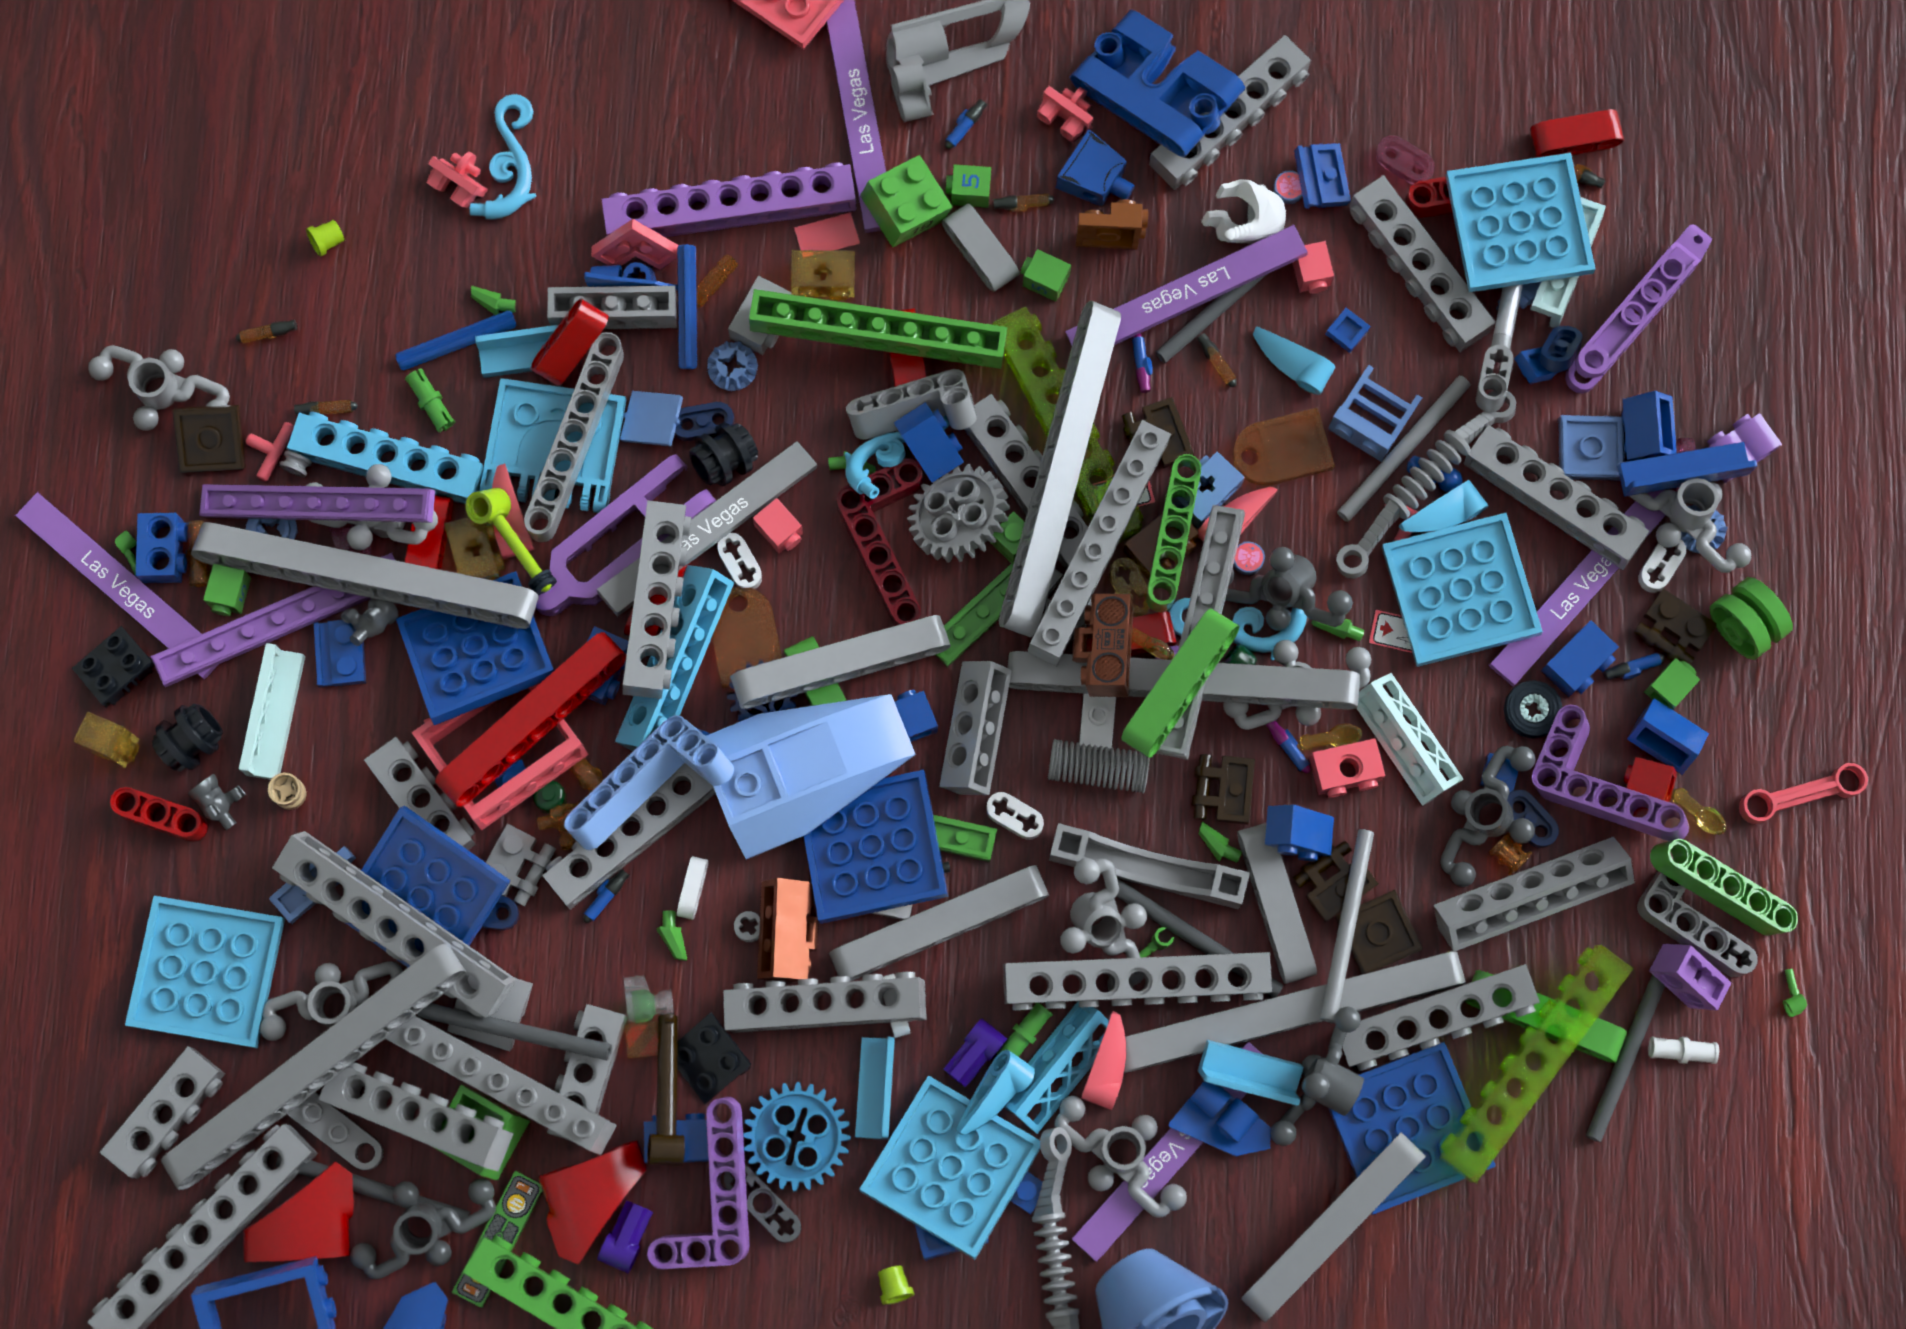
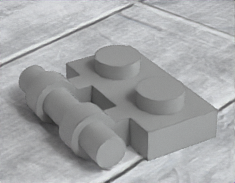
M507 823L486 863L511 880L502 896L506 897L513 886L519 889L513 901L525 907L530 896L534 897L538 890L536 885L544 870H546V866L551 862L550 859L556 848L545 843L539 854L533 852L532 849L537 839ZM527 860L533 863L524 880L517 876Z

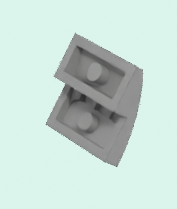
M469 975L468 983L470 987L477 990V980ZM517 979L498 1011L490 1015V1017L520 1023L521 1017L526 1011L533 983ZM457 998L454 1008L468 1011L466 1004ZM450 1024L447 1030L448 1032L507 1051L513 1048L515 1039Z

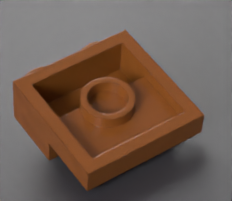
M1123 199L1117 201V203L1111 202L1109 214H1104L1099 210H1088L1085 213H1079L1075 247L1138 250L1139 240L1145 239L1146 228L1148 227V209H1143V204H1136L1133 200Z

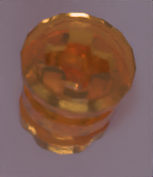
M1509 833L1488 852L1491 856H1496L1499 859L1498 863L1502 867L1506 865L1509 868V876L1514 874L1533 854L1531 851L1525 853L1521 849L1522 845L1520 843L1515 844L1511 840Z

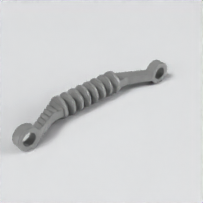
M1494 390L1488 395L1494 397L1499 394ZM1507 391L1504 400L1509 405L1506 411H1484L1455 432L1447 430L1443 435L1446 442L1437 440L1435 443L1438 451L1434 449L1427 451L1430 461L1426 458H1420L1418 464L1421 469L1417 467L1410 469V474L1414 479L1409 476H1403L1401 481L1404 487L1395 485L1392 488L1397 497L1388 493L1383 497V501L1386 504L1385 508H1383L1365 533L1364 538L1357 545L1344 546L1338 552L1336 559L1337 568L1343 576L1354 579L1365 574L1369 564L1368 556L1387 532L1388 528L1399 517L1407 519L1410 516V511L1406 506L1412 509L1418 508L1419 504L1416 498L1420 500L1427 498V493L1423 488L1428 491H1434L1436 486L1433 480L1442 482L1444 475L1441 471L1450 474L1453 470L1450 462L1458 465L1461 462L1459 454L1467 456L1471 451L1469 444L1474 438L1484 432L1488 425L1504 423L1513 418L1516 411V400L1511 392ZM1356 555L1362 562L1355 568H1349L1343 561L1347 556Z
M1056 1127L1044 1130L1041 1134V1152L1049 1163L1032 1222L1043 1224V1228L1035 1231L1034 1236L1045 1238L1044 1242L1036 1245V1249L1047 1251V1255L1039 1258L1038 1263L1049 1265L1048 1269L1040 1272V1276L1051 1278V1282L1043 1285L1042 1290L1053 1292L1052 1296L1044 1299V1303L1055 1305V1309L1046 1313V1319H1049L1054 1329H1079L1077 1315L1079 1314V1309L1068 1307V1303L1077 1299V1295L1066 1293V1289L1074 1286L1075 1282L1064 1280V1276L1073 1272V1268L1062 1266V1262L1070 1259L1071 1255L1060 1253V1249L1069 1245V1241L1058 1239V1235L1066 1232L1067 1228L1056 1226L1057 1221L1065 1218V1212L1062 1213L1059 1195L1066 1170L1065 1167L1072 1150V1142L1065 1129ZM1054 1140H1056L1057 1142V1150L1055 1148Z

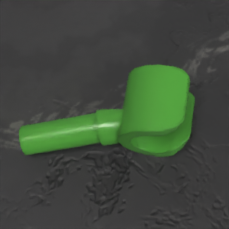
M124 531L116 537L115 544L125 555L136 577V558L131 549L137 545V541L128 531Z
M1166 927L1159 928L1153 934L1152 941L1139 952L1140 958H1146L1157 949L1165 950L1171 945L1174 937L1167 943L1161 942L1158 938V935Z
M1786 969L1785 974L1791 998L1784 1000L1783 1006L1787 1015L1794 1017L1805 1010L1807 1001L1799 993V989H1797L1793 969Z

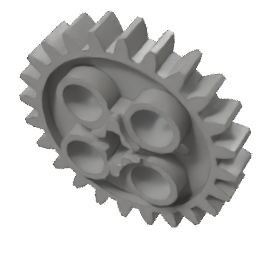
M970 464L966 465L963 472L957 466L953 469L952 474L946 473L942 478L935 480L931 486L922 484L921 487L925 491L924 494H914L918 504L909 506V509L914 514L907 517V520L912 525L909 531L914 537L913 540L926 555L932 554L935 560H939L943 556L947 563H950L953 555L956 556L959 562H962L964 553H968L972 558H975V549L977 548L985 552L986 546L984 543L986 541L996 542L993 533H1003L1004 530L999 522L1008 521L1004 511L1010 509V506L1005 501L1008 495L1000 481L995 479L990 471L985 473L980 466L974 471Z

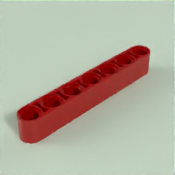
M600 632L593 636L449 763L436 777V785L457 807L468 804L614 675L626 662L627 654L605 632Z

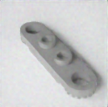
M316 1092L287 1113V1115L354 1167L361 1170H371L381 1163L384 1151L381 1143L333 1105L318 1100L320 1095ZM363 1144H371L375 1149V1156L368 1163L360 1162L357 1156V1150Z

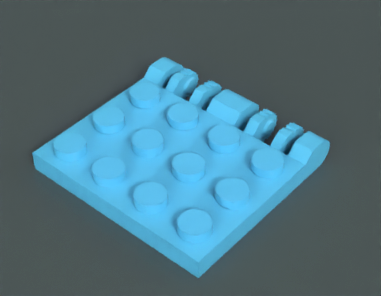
M500 378L480 491L492 489L496 468L498 465L505 463L509 476L520 477L517 490L518 501L526 502L530 479H535L532 491L533 496L574 389ZM609 395L575 485L583 486L580 498V509L582 511H588L590 508L592 488H596L593 512L599 513L609 505L612 478L626 405L625 396ZM583 403L578 408V411L580 413H589L594 408V405ZM576 431L568 435L567 441L577 442L582 438L583 434ZM566 460L560 461L556 465L555 470L560 472L566 471L570 468L571 462ZM552 489L547 491L544 499L547 501L557 499L558 490ZM572 493L566 505L568 509L572 502Z

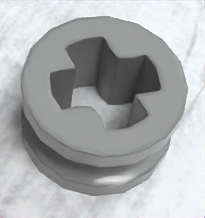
M285 451L284 456L286 460L281 461L279 466L289 473L306 477L307 472L305 469L311 466L312 461L298 453Z
M745 911L736 917L734 930L740 940L754 942L759 939L760 916L757 913ZM748 919L749 922L757 921L758 925L754 927L756 930L754 934L750 935L749 932L742 934L740 932V928L743 927L741 923L743 920Z

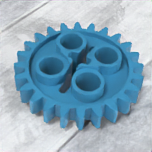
M796 1082L794 1091H790L786 1083H784L782 1094L778 1095L771 1088L770 1094L772 1099L768 1101L760 1096L759 1100L763 1107L761 1109L750 1108L752 1113L756 1115L755 1120L749 1119L744 1122L752 1127V1132L743 1133L744 1138L752 1141V1144L744 1147V1151L754 1152L755 1154L748 1161L750 1165L761 1164L756 1172L758 1176L769 1172L768 1184H771L778 1178L780 1179L779 1189L783 1190L787 1182H791L793 1191L797 1192L799 1183L804 1182L807 1190H811V1180L816 1179L820 1185H823L822 1174L827 1173L829 1176L834 1177L835 1174L831 1166L833 1164L843 1166L842 1161L838 1158V1154L849 1153V1150L841 1146L844 1141L851 1140V1136L842 1134V1130L850 1126V1124L845 1121L839 1122L838 1118L845 1111L844 1109L836 1111L832 1109L837 1102L836 1098L830 1099L828 1102L824 1101L826 1090L823 1089L816 1096L814 1095L813 1084H810L806 1092H804L800 1082ZM783 1107H790L795 1113L793 1122L788 1125H781L777 1121V1113ZM807 1108L808 1112L801 1129V1133L806 1136L804 1142L798 1141L792 1165L788 1166L786 1165V1160L792 1146V1139L788 1137V1134L797 1130L801 1110ZM821 1116L827 1122L825 1131L818 1135L811 1133L808 1128L809 1121L813 1117ZM774 1139H780L785 1144L784 1153L777 1158L771 1157L767 1152L769 1142ZM806 1148H811L817 1153V1161L810 1167H804L799 1162V1154Z

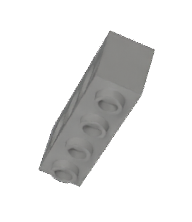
M675 286L548 287V320L550 326L559 325L576 301L582 298L608 314L609 318L604 329L678 328V297Z
M992 661L962 662L939 787L960 795L990 794L1011 679V669Z
M395 737L364 759L399 808L402 806L408 807L433 826L440 819H448L450 823L449 828L444 834L467 850L476 845L471 838L475 834L474 830L465 818L458 821L452 812L457 807L445 793L439 795L433 787L436 784V778L427 766L422 770L414 761L419 755L408 741L402 744ZM402 768H411V777L405 782H398L396 779L398 771ZM420 794H430L431 799L427 806L423 808L415 806V800Z
M586 1004L584 1011L579 1010L574 1024V1029L578 1030L577 1037L587 1039L591 1034H601L604 1043L612 1044L611 1055L607 1061L566 1051L564 1061L569 1063L565 1075L560 1074L556 1082L555 1092L568 1099L574 1097L581 1098L583 1107L597 1115L601 1108L628 1019L624 1014ZM584 1065L591 1066L593 1069L591 1080L586 1083L578 1082L576 1078L577 1070ZM548 1128V1134L563 1139H567L566 1137Z
M188 1046L100 1153L130 1178L139 1179L140 1176H147L156 1166L157 1161L155 1158L163 1149L168 1150L179 1137L177 1132L184 1123H191L200 1113L201 1108L199 1105L207 1096L209 1098L212 1097L223 1084L221 1079L225 1073L196 1049ZM191 1079L194 1083V1091L190 1096L183 1097L181 1086L185 1081ZM170 1106L172 1118L169 1122L162 1124L159 1120V1112L163 1107ZM147 1132L150 1136V1144L146 1149L140 1150L137 1146V1139L142 1133Z

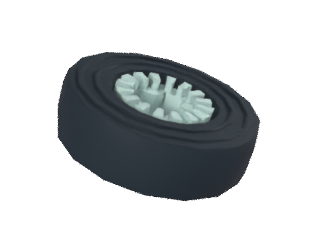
M1532 680L1522 682L1510 691L1505 699L1503 710L1506 722L1514 732L1520 736L1533 739L1549 734L1554 719L1562 708V702L1554 688L1544 682ZM1532 702L1537 703V710L1541 711V715L1528 716L1529 710L1525 708V705L1530 706Z

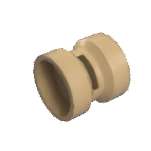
M279 773L268 784L270 798L284 809H296L306 799L307 791L304 784L290 773Z

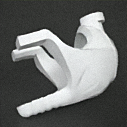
M1240 179L1231 183L1221 184L1216 197L1217 199L1240 197L1249 203L1248 223L1242 226L1235 224L1231 221L1227 211L1224 210L1207 211L1201 221L1204 226L1215 227L1217 237L1221 241L1256 243L1284 229L1286 211L1282 198L1268 190L1265 185H1258L1253 181Z

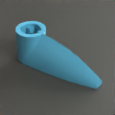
M1256 326L1253 336L1268 359L1288 377L1296 381L1301 388L1312 394L1320 395L1336 368L1330 360L1309 349Z
M1468 480L1402 522L1398 527L1407 532L1437 531L1462 522H1468L1483 512L1489 505L1472 482Z
M1009 1050L1000 1052L977 1087L956 1130L965 1135L992 1119L1004 1108L1016 1092L1024 1091L1030 1085L1035 1074L1034 1068Z

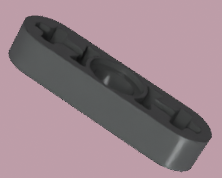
M745 1165V1172L748 1174L746 1182L751 1187L754 1186L755 1182L760 1185V1188L755 1189L749 1195L747 1210L780 1242L789 1243L797 1239L801 1233L799 1218ZM726 1171L724 1175L725 1186L727 1189H733L731 1185L734 1181L731 1176L732 1173ZM758 1194H768L772 1199V1207L766 1213H759L753 1207V1200ZM778 1206L784 1209L783 1212L778 1214L783 1220L788 1221L792 1219L795 1222L792 1225V1229L795 1232L791 1236L787 1233H784L782 1236L779 1235L778 1231L781 1227L774 1219L770 1225L765 1221V1219L771 1217L776 1212Z

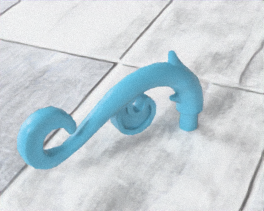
M521 95L505 96L499 100L495 107V122L510 152H500L494 155L489 166L492 178L501 183H506L514 178L513 172L508 171L507 168L515 166L517 169L515 187L504 198L500 194L496 200L486 201L485 204L470 203V216H485L486 219L504 218L514 213L527 201L536 197V194L529 193L532 175L527 155L504 121V114L508 109H517L520 112L519 119L512 122L514 129H521L532 120L534 113L532 104Z
M943 416L946 423L948 424L943 428V430H945L949 426L947 416ZM899 431L887 433L865 442L852 455L848 452L844 454L846 459L845 476L849 485L857 493L865 494L871 499L876 498L879 494V488L873 485L871 479L867 476L869 470L863 471L865 462L873 454L876 453L877 462L883 467H893L903 461L905 449L902 443L905 441Z
M1190 598L1177 600L1168 611L1171 615L1174 632L1180 637L1182 636L1185 623L1182 620V612L1188 609ZM1254 607L1241 608L1234 614L1232 620L1239 625V631L1233 643L1244 645L1248 650L1254 652H1271L1270 659L1275 660L1273 648L1276 643L1281 640L1295 642L1304 630L1307 616L1304 615L1302 609L1292 607L1289 626L1273 636L1261 638L1250 636L1244 631L1245 625H1251L1252 633L1254 634L1261 630L1264 623L1261 611Z

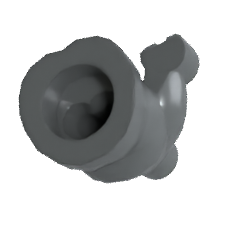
M374 598L369 600L368 609L362 615L356 609H346L341 614L342 620L346 623H351L356 629L350 636V641L356 646H360L366 638H372L384 632L387 624H392L399 617L398 610L393 602Z
M214 774L187 793L198 804L207 819L219 821L226 831L237 823L229 813L232 803L234 801L237 802L246 795L239 785L224 794L218 786V779Z

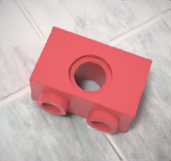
M1376 738L1316 751L1309 757L1318 795L1327 793L1328 798L1347 794L1346 789L1359 787V791L1378 787V782L1385 777ZM1349 763L1353 765L1356 771L1355 776H1344L1340 771V764Z

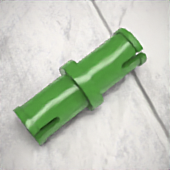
M418 369L417 372L415 370L407 375L405 380L418 398V406L421 410L426 411L437 432H442L443 429L445 431L453 426L455 420L452 419L442 403L443 397L441 393L434 390L423 369Z
M1035 1003L1033 1009L1030 1010L1019 1025L1017 1023L1012 1029L1015 1031L996 1054L998 1055L1004 1050H1009L1019 1057L1029 1043L1034 1044L1037 1040L1035 1038L1036 1034L1053 1014L1040 1003Z

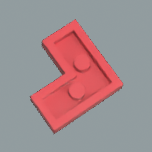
M631 219L594 244L591 256L606 265L621 266L636 256L660 270L677 259V247L679 245L638 221Z

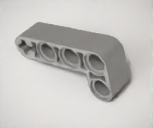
M959 369L947 370L852 400L846 406V412L856 438L863 440L897 431L898 429L894 422L925 402L932 412L938 409L942 416H947L949 425L953 429H966L971 427L977 420L973 398L965 374Z
M1657 871L1637 903L1639 915L1681 945H1691L1714 967L1728 976L1740 977L1753 971L1758 962L1756 952L1749 945L1681 901L1680 898L1686 888L1680 884L1678 886L1670 885L1667 882L1666 876ZM1650 897H1654L1661 902V913L1653 912L1650 909ZM1678 916H1683L1688 920V932L1678 928ZM1706 934L1712 935L1716 939V950H1711L1705 945L1704 938ZM1725 952V953L1727 954V955L1721 957V954H1722V953ZM1737 955L1742 957L1740 962L1743 965L1740 967L1735 965L1737 963L1735 956Z

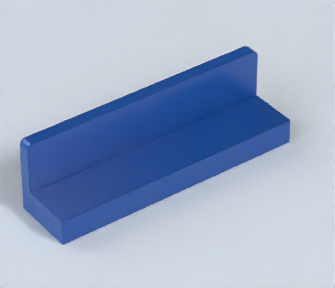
M1744 442L1623 462L1617 466L1624 497L1678 488L1685 481L1694 478L1712 482L1747 476L1758 467L1756 460L1748 461Z

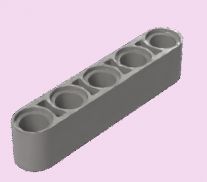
M1266 823L1237 831V837L1247 871L1250 873L1249 877L1284 984L1315 976L1317 975V969L1282 856L1277 853L1278 848L1265 845Z

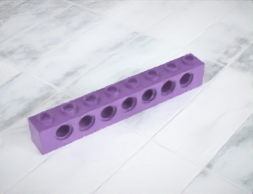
M831 163L826 165L825 168L819 169L801 167L794 172L783 174L779 171L765 173L762 177L738 176L733 178L732 181L726 182L708 180L703 182L702 185L690 187L686 184H678L672 186L671 189L661 191L650 188L640 191V194L627 195L625 193H615L610 195L609 198L602 199L607 236L630 221L632 218L629 215L635 210H640L644 214L642 217L634 220L664 237L856 210L850 164L843 165L842 163ZM822 184L830 188L825 193H818L814 190L816 186ZM788 189H795L799 192L795 197L783 195ZM758 193H764L768 196L762 202H757L752 198ZM728 197L737 200L732 206L722 204V201ZM695 202H703L706 204V206L701 210H693L690 208L691 205ZM665 206L675 208L671 214L664 215L660 213V210Z

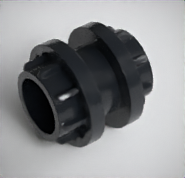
M723 422L715 427L717 432L715 438L704 433L695 439V446L690 449L689 456L696 473L704 483L708 485L717 483L720 486H726L733 480L732 471L736 470L741 475L752 471V463L758 459V450L750 433L744 426L738 423L730 425Z
M195 703L190 707L181 705L174 711L176 719L174 724L163 720L155 727L156 734L152 740L153 749L160 759L175 771L181 772L185 768L193 770L201 763L198 755L201 751L212 755L219 749L218 742L223 734L220 724L205 707Z

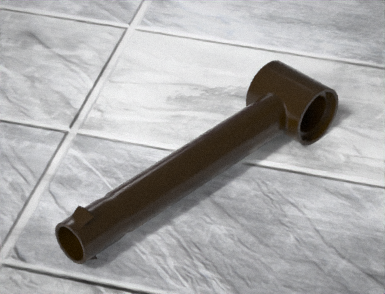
M662 1014L658 1017L656 1134H650L648 1139L647 1162L650 1165L682 1166L684 1161L685 1137L684 1135H676L678 1017L674 1014Z

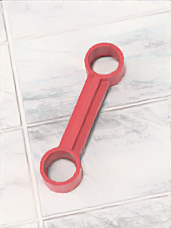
M1846 763L1837 768L1828 777L1772 793L1762 789L1753 790L1741 799L1739 812L1748 823L1761 824L1770 819L1776 811L1836 794L1843 798L1854 797L1864 791L1868 783V776L1860 765ZM1843 770H1850L1858 777L1859 786L1854 792L1847 791L1841 786L1839 775ZM1759 796L1765 800L1768 811L1764 817H1755L1749 812L1747 802L1750 797Z

